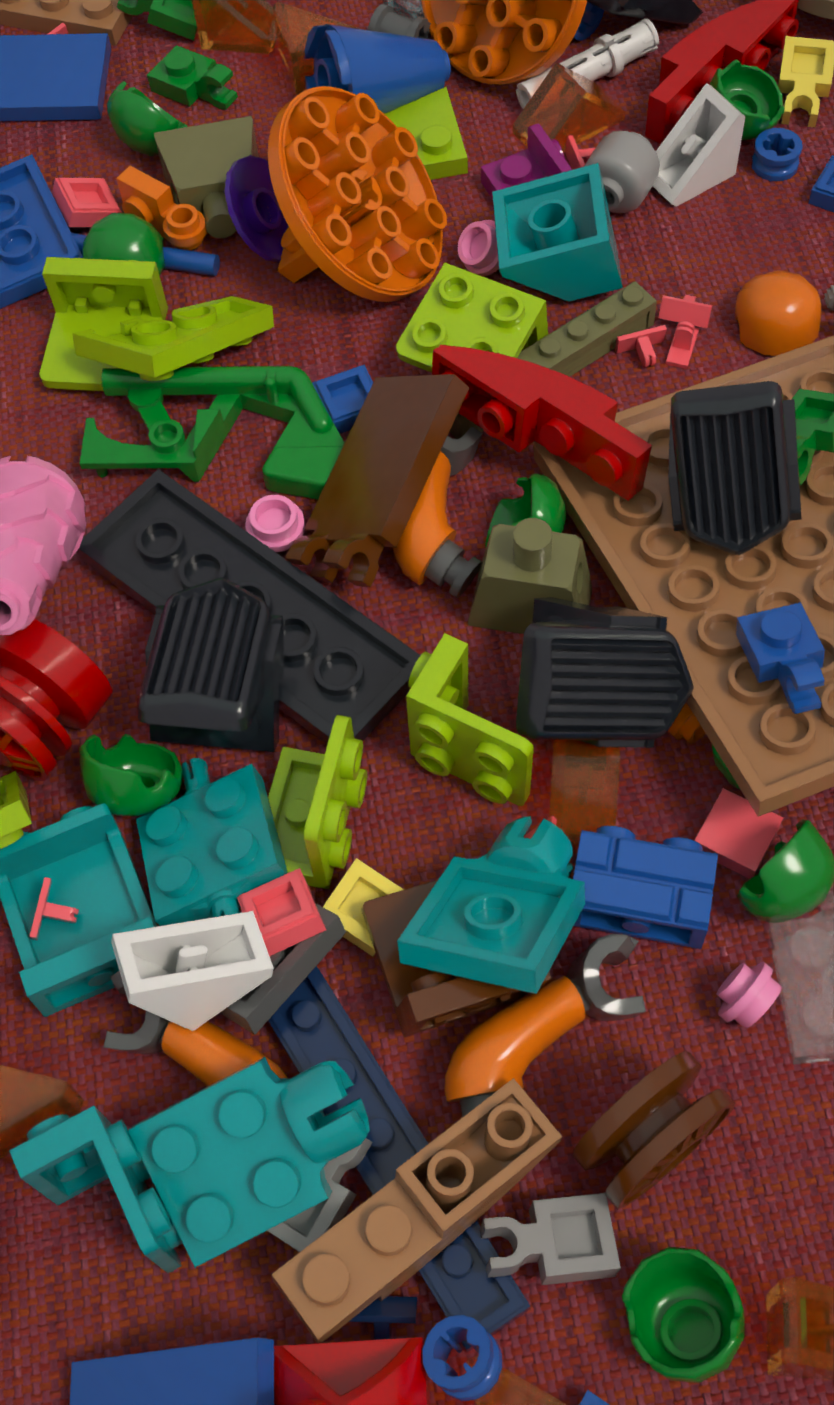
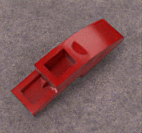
M757 0L740 6L699 27L662 56L659 86L649 95L645 136L661 144L706 83L710 85L718 68L723 70L733 60H738L743 65L757 66L764 71L769 60L780 49L783 50L785 37L796 36L799 21L795 19L799 0Z
M440 345L433 350L432 375L455 374L469 387L458 413L482 428L491 437L499 439L519 453L533 441H536L553 455L561 457L590 476L595 482L607 487L627 501L643 489L652 445L615 422L618 402L565 374L504 354L448 345Z

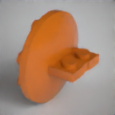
M421 0L424 16L431 23L429 29L433 40L437 41L441 49L447 52L450 64L470 79L481 83L515 84L541 74L563 54L581 23L587 0Z
M329 86L310 88L285 104L274 119L268 140V165L277 202L289 226L281 239L283 251L278 272L292 283H295L319 267L333 281L358 296L378 302H392L404 299L418 291L435 274L441 258L443 228L447 225V215L437 200L430 177L417 154L418 146L414 136L406 128L397 127L378 109L375 101L365 93L355 95L349 91Z

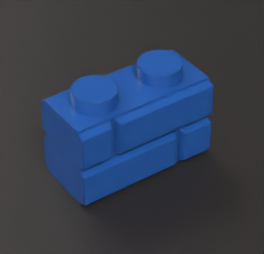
M602 826L597 828L596 832L582 830L573 879L585 882V906L574 926L702 949L709 926L718 854L703 851V847L698 842L687 838H668L662 844L636 840L633 832L618 826Z

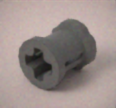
M381 4L376 8L368 26V30L431 39L429 29L431 23L428 22V19L419 16L413 20L398 15L393 7L386 4Z

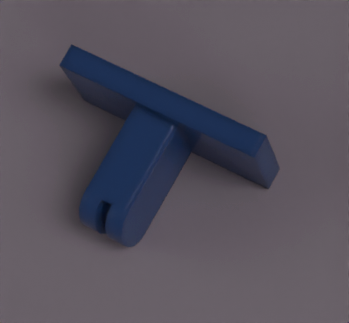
M387 1296L383 1301L377 1298L349 1322H374V1340L391 1339V1323L416 1324L417 1297Z

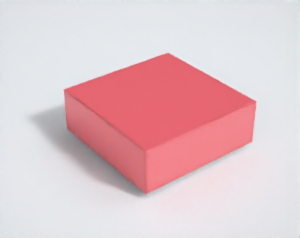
M55 178L52 194L68 227H92L94 222L112 213H122L104 178Z
M723 788L694 841L703 847V851L718 854L717 863L750 879L755 876L781 827L784 817L773 812L758 817L747 799Z
M300 868L237 897L242 913L254 912L269 956L326 931L310 888Z

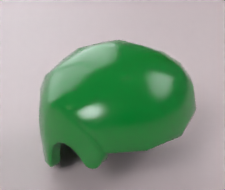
M733 60L723 70L718 68L710 85L745 116L741 141L757 138L764 130L776 126L785 108L783 106L782 93L774 77L757 66L743 65L738 60Z
M122 81L110 95L107 103L108 116L118 138L132 150L149 156L159 155L154 133L188 126L160 108L135 87L123 90L127 83Z
M112 213L94 222L83 242V258L156 262L160 276L165 267L163 237L151 223L135 214Z
M532 474L529 478H518L516 483L523 488L524 494L519 498H503L499 501L489 526L485 550L492 527L498 524L516 526L524 519L538 518L548 523L552 532L562 533L566 519V510L556 483L549 477L539 474Z
M94 734L89 736L79 748L80 771L87 796L96 805L105 803L112 815L140 816L150 813L170 803L180 790L183 770L174 752L158 744L137 743L133 737L125 734L114 747L105 749L102 746L101 738Z
M801 819L796 824L798 831L789 842H778L775 845V855L762 866L758 874L743 883L737 894L739 902L748 913L758 920L768 923L786 922L811 912L825 900L834 882V855L810 820Z
M667 1247L642 1259L625 1284L622 1301L626 1310L630 1339L642 1361L649 1363L654 1371L672 1381L700 1383L729 1367L745 1337V1316L735 1284L723 1267L699 1249Z

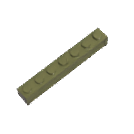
M636 281L632 282L521 351L518 359L541 365L570 377L615 349L618 336L642 331L653 326L657 301ZM458 413L449 432L456 439H459L471 427L480 432L484 430Z

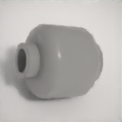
M613 131L601 139L584 165L588 166L599 163L609 212L629 213L640 206L655 183L659 174L660 162L650 142L641 134L629 131Z

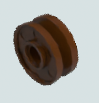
M683 1051L668 1059L626 1092L596 1121L574 1148L573 1157L584 1170L594 1169L616 1156L623 1162L624 1165L613 1177L605 1193L617 1209L628 1206L675 1169L714 1132L731 1113L736 1104L723 1089H716L707 1093L693 1103H690L685 1098L684 1094L694 1083L702 1067L688 1051Z

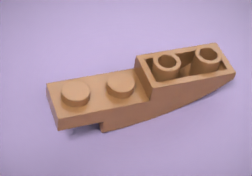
M513 1078L398 1167L395 1179L272 1274L273 1282L317 1343H323L377 1298L383 1301L460 1236L561 1141V1134Z

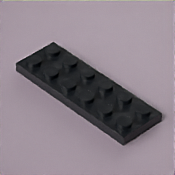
M159 469L82 539L80 548L77 550L81 560L154 615L156 614L155 609L157 606H164L172 594L221 577L232 581L264 600L269 606L271 615L283 616L284 674L279 683V709L325 744H328L336 715L351 717L354 738L364 741L411 689L408 685L409 678L416 661L421 656Z

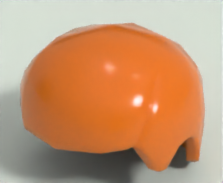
M777 270L753 277L744 284L742 290L738 293L735 305V319L739 323L741 342L747 348L763 355L777 356L813 343L818 337L822 305L817 289L797 273Z

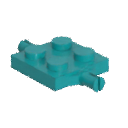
M200 758L190 759L191 767L185 761L181 765L186 790L185 795L136 819L154 919L159 926L240 913V904L237 897L288 873L264 780L252 763L210 783L206 761Z

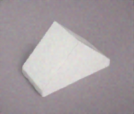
M708 83L704 85L656 150L660 167L658 178L653 187L676 207L736 175L745 116Z
M253 911L112 934L111 943L128 1002L191 1031L196 1030L271 978L274 969Z

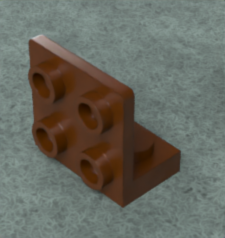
M438 880L366 901L362 907V914L404 1037L515 1002L530 994V992L400 963L397 940ZM549 972L546 978L544 979L541 987H543L549 980L552 979Z

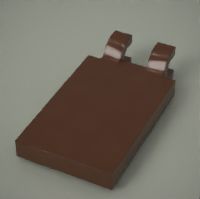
M455 374L376 377L304 528L311 535L301 536L295 540L285 559L292 564L308 566L315 553L316 562L310 576L318 582L333 583L338 569H347L351 558H353V568L347 580L355 586L371 587L378 571V559L384 546L397 547L469 387Z

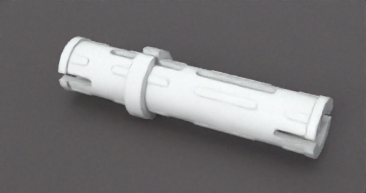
M644 18L613 36L605 34L595 39L593 46L547 69L536 77L518 83L516 95L522 109L528 115H533L545 106L560 100L605 75L611 78L622 73L624 66L629 62L658 49L659 36L655 26L649 19Z

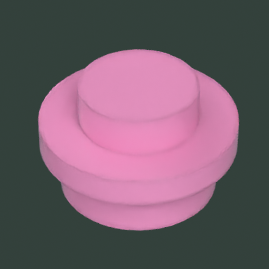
M483 220L473 222L460 235L458 241L459 258L465 267L474 274L488 276L499 269L495 221Z
M268 495L260 498L253 504L247 515L245 527L246 532L275 552H282L290 549L294 541L303 536L305 520L301 509L290 499L282 495Z
M765 962L757 964L752 969L745 963L740 964L726 978L717 991V996L724 1001L718 1011V1015L726 1022L736 1020L745 1029L756 1023L771 1007L782 989V986L771 977L773 969Z

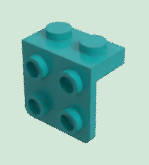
M95 1106L71 1118L67 1114L57 1115L34 1126L27 1133L28 1141L9 1150L20 1178L56 1205L66 1202L109 1178L143 1254L167 1273L182 1266L175 1247L181 1245L182 1241L153 1187L147 1188L145 1180L151 1177L122 1119L111 1124Z

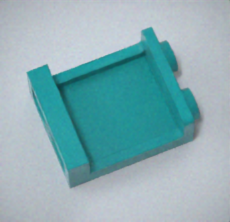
M103 803L95 807L83 806L73 809L64 814L60 821L32 833L24 832L23 836L16 842L0 849V899L24 970L20 971L19 974L29 1000L44 1017H47L114 988L115 985L111 980V976L117 973L119 968L111 943L112 934L158 927L155 922L153 912L120 827L109 807ZM44 877L51 878L52 884L47 902L79 909L78 915H74L77 921L76 923H68L43 917L38 940H32L29 936Z

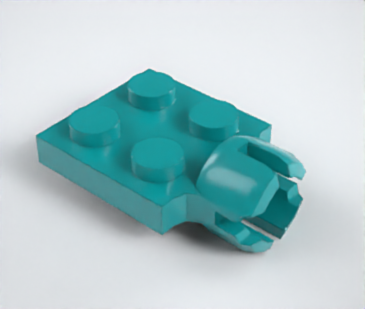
M526 816L507 824L488 853L482 857L466 859L454 856L397 940L400 963L537 994L585 906V882L568 878L574 867L569 863L573 856L571 841L563 830L551 821L543 818L532 838H524L532 824L531 816Z
M263 1057L128 1129L130 1137L195 1268L329 1199L332 1190L326 1180L324 1167L329 1161L360 1146L370 1131L368 1116L361 1098L327 1115H324L322 1109L347 1096L348 1094L345 1089L354 1085L347 1073L336 1061L321 1062L292 1078H279L271 1070L266 1058Z

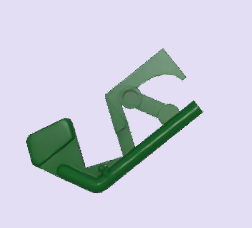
M180 367L174 370L172 377L159 381L143 380L138 373L121 368H103L101 378L105 396H128L131 407L139 412L149 431L148 436L151 445L127 444L107 438L97 429L94 418H86L79 464L81 469H95L99 477L107 476L108 469L179 468L192 481L199 482L241 411L246 409L288 423L262 467L266 488L273 492L318 500L345 443L305 371L298 367ZM163 395H217L209 409H197L196 423L187 439H185L181 424L170 419L162 404L164 400Z

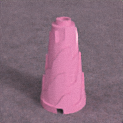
M28 455L26 461H9L11 456L0 459V635H11L18 630H23L35 619L45 591L53 588L60 570H65L69 560L80 548L87 523L85 518L86 505L74 481L52 463Z

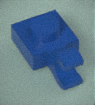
M801 602L737 617L736 636L758 683L778 678L789 707L794 714L821 708V701L815 691V687L824 686L825 680L820 668H823L825 649Z

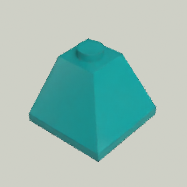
M599 163L492 192L499 270L502 277L569 302L623 288L617 245Z

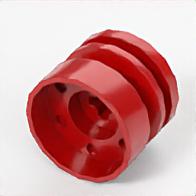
M34 619L23 630H18L11 635H0V764L35 781H46L57 764L53 756H65L73 743L61 724L74 729H86L109 700L113 690L107 677L94 661L74 643L37 619Z

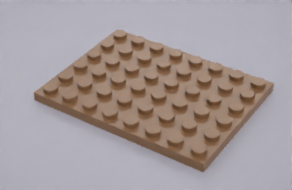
M834 336L677 392L773 381L781 386L783 400H791L799 388L834 394ZM677 392L616 413V423L652 445L643 489L629 501L607 487L598 484L578 468L561 457L553 455L539 443L534 442V460L544 476L549 477L556 483L565 503L567 513L626 607L632 610L668 617L666 631L673 634L676 638L694 685V689L686 703L757 816L759 817L834 787V453L819 450L815 451L809 474L804 483L800 485L802 520L789 521L787 527L780 533L746 553L734 555L696 541L689 537L685 531H674L668 472L671 398ZM801 602L825 649L823 668H820L825 680L824 686L815 687V691L821 701V708L794 714L789 707L778 678L758 683L736 636L737 617Z

